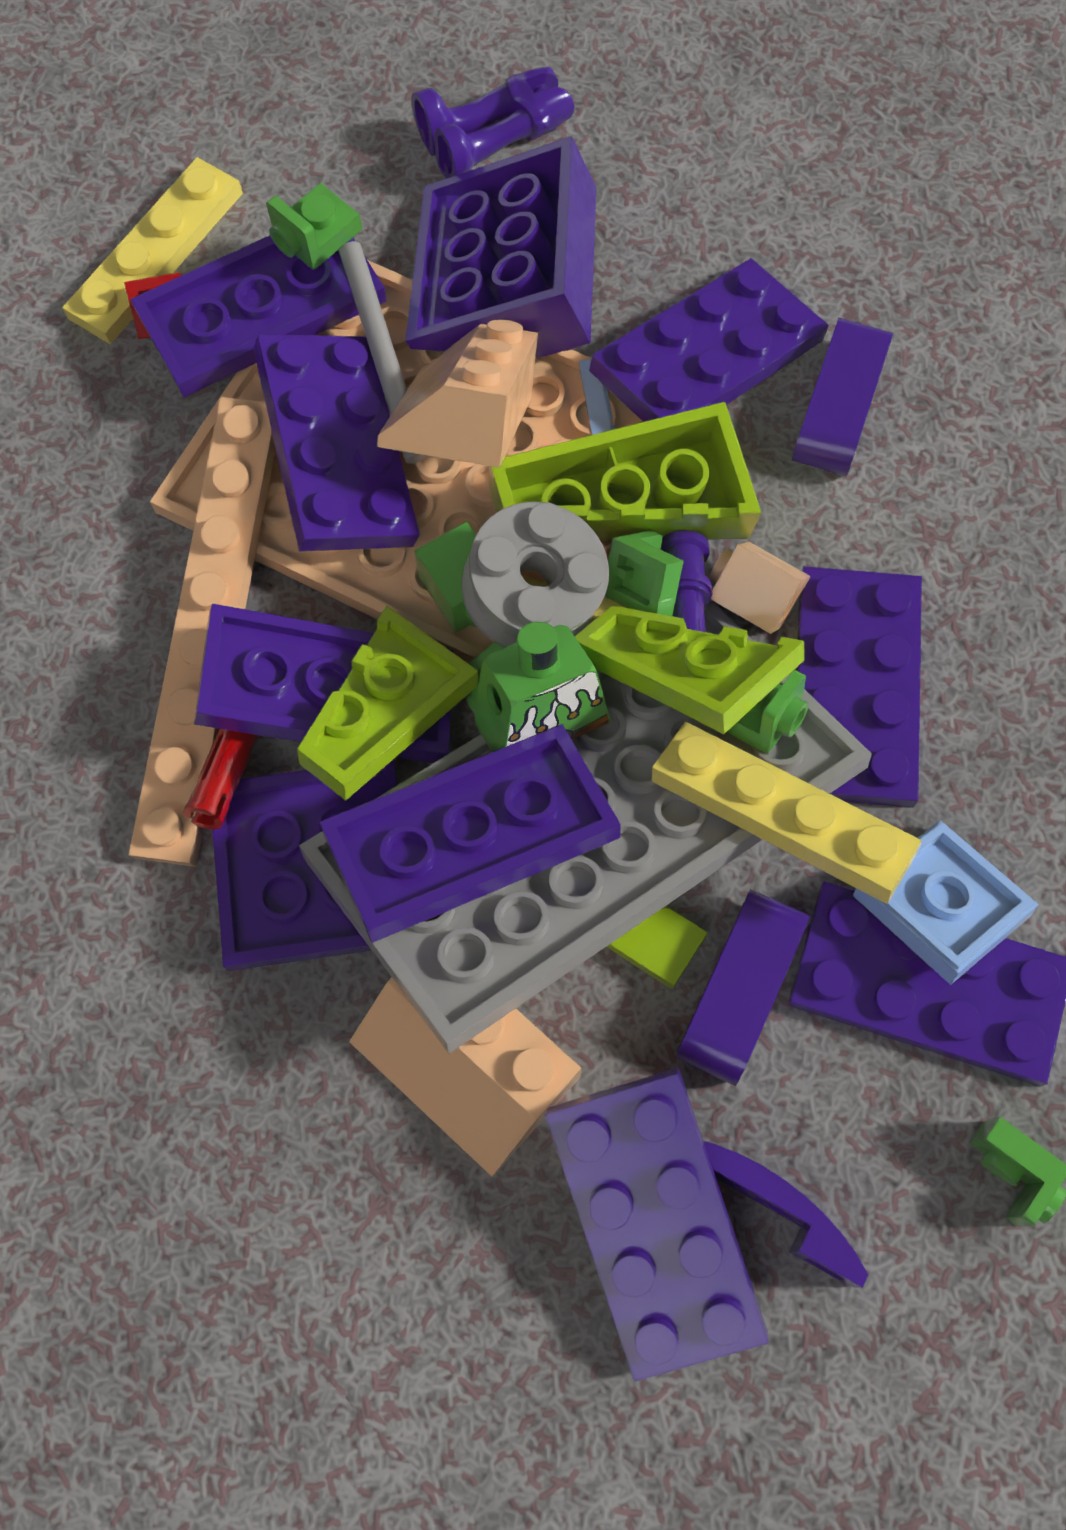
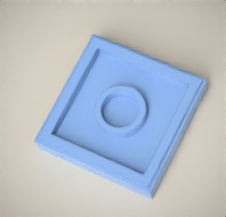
M940 820L918 837V839L922 840L918 853L888 904L857 888L853 896L951 985L1030 918L1039 904Z

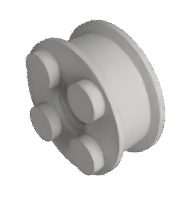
M525 502L511 505L491 516L480 528L474 539L463 569L461 582L466 610L479 630L502 647L516 643L520 629L532 622H545L553 627L565 625L569 627L575 636L588 625L605 596L609 581L607 555L593 529L569 510L552 503ZM535 571L544 577L548 586H531L522 578L520 572Z

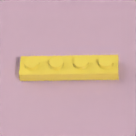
M196 157L62 307L67 318L108 344H111L133 319L124 282L174 273L243 194L239 180Z
M686 721L652 767V782L885 904H888L906 874L922 840Z

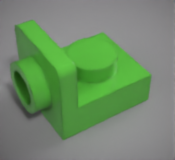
M321 182L291 207L276 195L266 202L272 225L269 228V233L276 246L290 258L296 255L312 270H315L339 250L343 244L347 243L362 230L360 214Z
M654 531L615 537L612 539L608 557L609 581L605 597L616 601L626 608L672 616L683 560L660 550L662 535Z
M793 670L783 685L778 684L726 733L769 754L783 734L788 737H792L807 713L809 703L802 700L806 675Z
M1002 1117L983 1121L969 1142L985 1154L980 1161L981 1164L993 1175L1012 1186H1017L1019 1181L1026 1184L1005 1218L1016 1226H1034L1038 1220L1042 1223L1048 1222L1056 1214L1066 1198V1189L1061 1186L1066 1178V1164Z

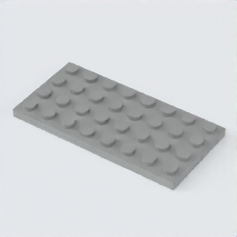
M710 600L704 608L705 632L719 635L724 626L741 629L713 601ZM596 670L610 715V723L574 738L572 741L621 824V836L619 839L373 943L370 941L323 833L320 832L299 846L304 860L450 1054L763 840L651 781L653 765L685 721L829 794L867 769L872 753L805 689L802 700L808 702L809 706L800 727L792 737L783 734L769 754H766L728 733L722 734ZM788 675L784 680H782L779 684H780V685H783L784 682H785V681L787 680V678L789 677V675ZM480 734L377 798L492 753V751Z

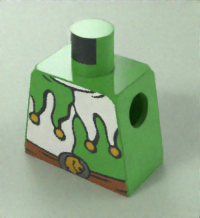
M545 622L529 623L520 629L516 643L488 654L482 661L474 719L478 730L492 752L563 724L572 740L610 723V715L597 671L568 626L557 625L553 627Z

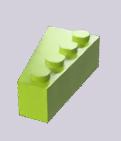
M726 402L506 456L500 468L489 466V490L496 513L506 507L519 503H552L569 510L584 520L593 529L600 541H612L615 537L645 531H654L663 537L671 532L681 530L695 531L702 534L707 540L749 539L762 513Z

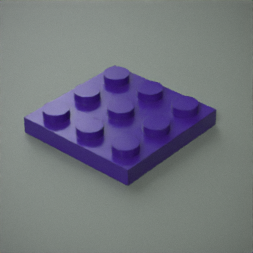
M394 759L347 800H344L307 770L240 780L229 804L223 826L220 829L212 830L223 967L227 971L372 951L304 860L299 845L322 832L320 821L370 802L399 785Z

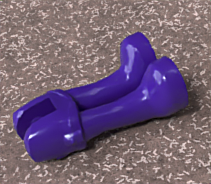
M540 67L519 74H512L505 79L504 84L462 106L447 107L442 97L432 88L419 90L412 93L411 96L413 116L420 137L431 156L436 155L437 165L445 179L472 170L475 165L515 141L523 138L535 140L545 133L554 131L556 127L571 118L574 113L573 99L567 90L558 87V78L551 67ZM501 118H504V119L498 121L497 123H495V124H493V125H490V126H488V127H485V128H483V129H480V128H482V127H484V126H486V125H488V124H490V123H492V122H494V121H496V120H499V119H501Z

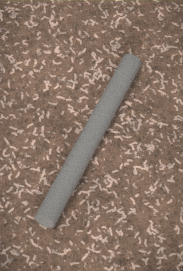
M352 241L343 244L339 248V253L391 415L406 393L407 388L361 244ZM402 451L405 462L408 464L420 462L427 458V455Z

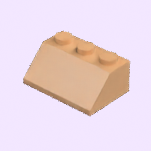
M493 320L488 322V324H479L419 371L380 431L377 447L500 468L531 400L538 333L524 331L522 325L509 320Z
M392 977L386 983L349 1041L491 1177L497 1173L545 1118L547 1108L555 1106L578 1081L582 1069L517 1009H514L449 1054Z

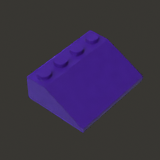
M572 136L424 186L405 339L410 349L444 352L479 324H488V322L493 320L514 321L522 325L524 331L537 332L535 358L568 351L591 343L596 185Z

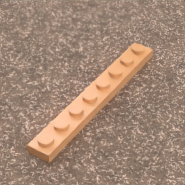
M220 397L129 850V856L135 859L193 867L197 865L204 828L191 823L192 818L186 819L183 815V810L188 803L191 793L194 791L200 772L220 730L218 728L194 725L208 616L212 603L241 609L246 608L276 450L265 401Z

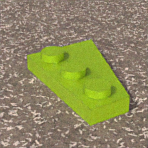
M386 605L377 620V630L368 645L362 644L353 658L350 674L340 690L332 692L297 748L299 764L340 797L347 800L473 691L478 685V670Z
M614 605L575 635V638L596 670L722 734H725L804 661V641L781 637L776 646L748 640L747 630L724 626L719 635L687 629L684 618Z

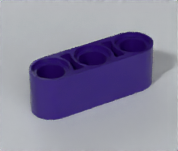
M838 318L793 452L792 461L847 477L893 337L892 332Z
M752 889L749 890L675 1058L734 1086L738 1084L810 918L809 915Z

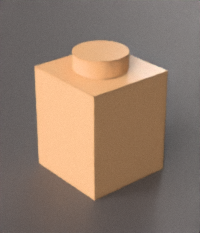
M751 542L737 544L734 551L726 548L716 561L709 576V579L716 583L712 590L711 600L772 634L780 629L810 576Z

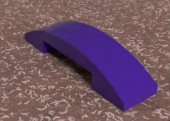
M704 1141L717 1180L801 1227L789 1251L791 1254L848 1287L863 1288L869 1275L858 1255L839 1229L813 1202L786 1180L761 1164L737 1152Z

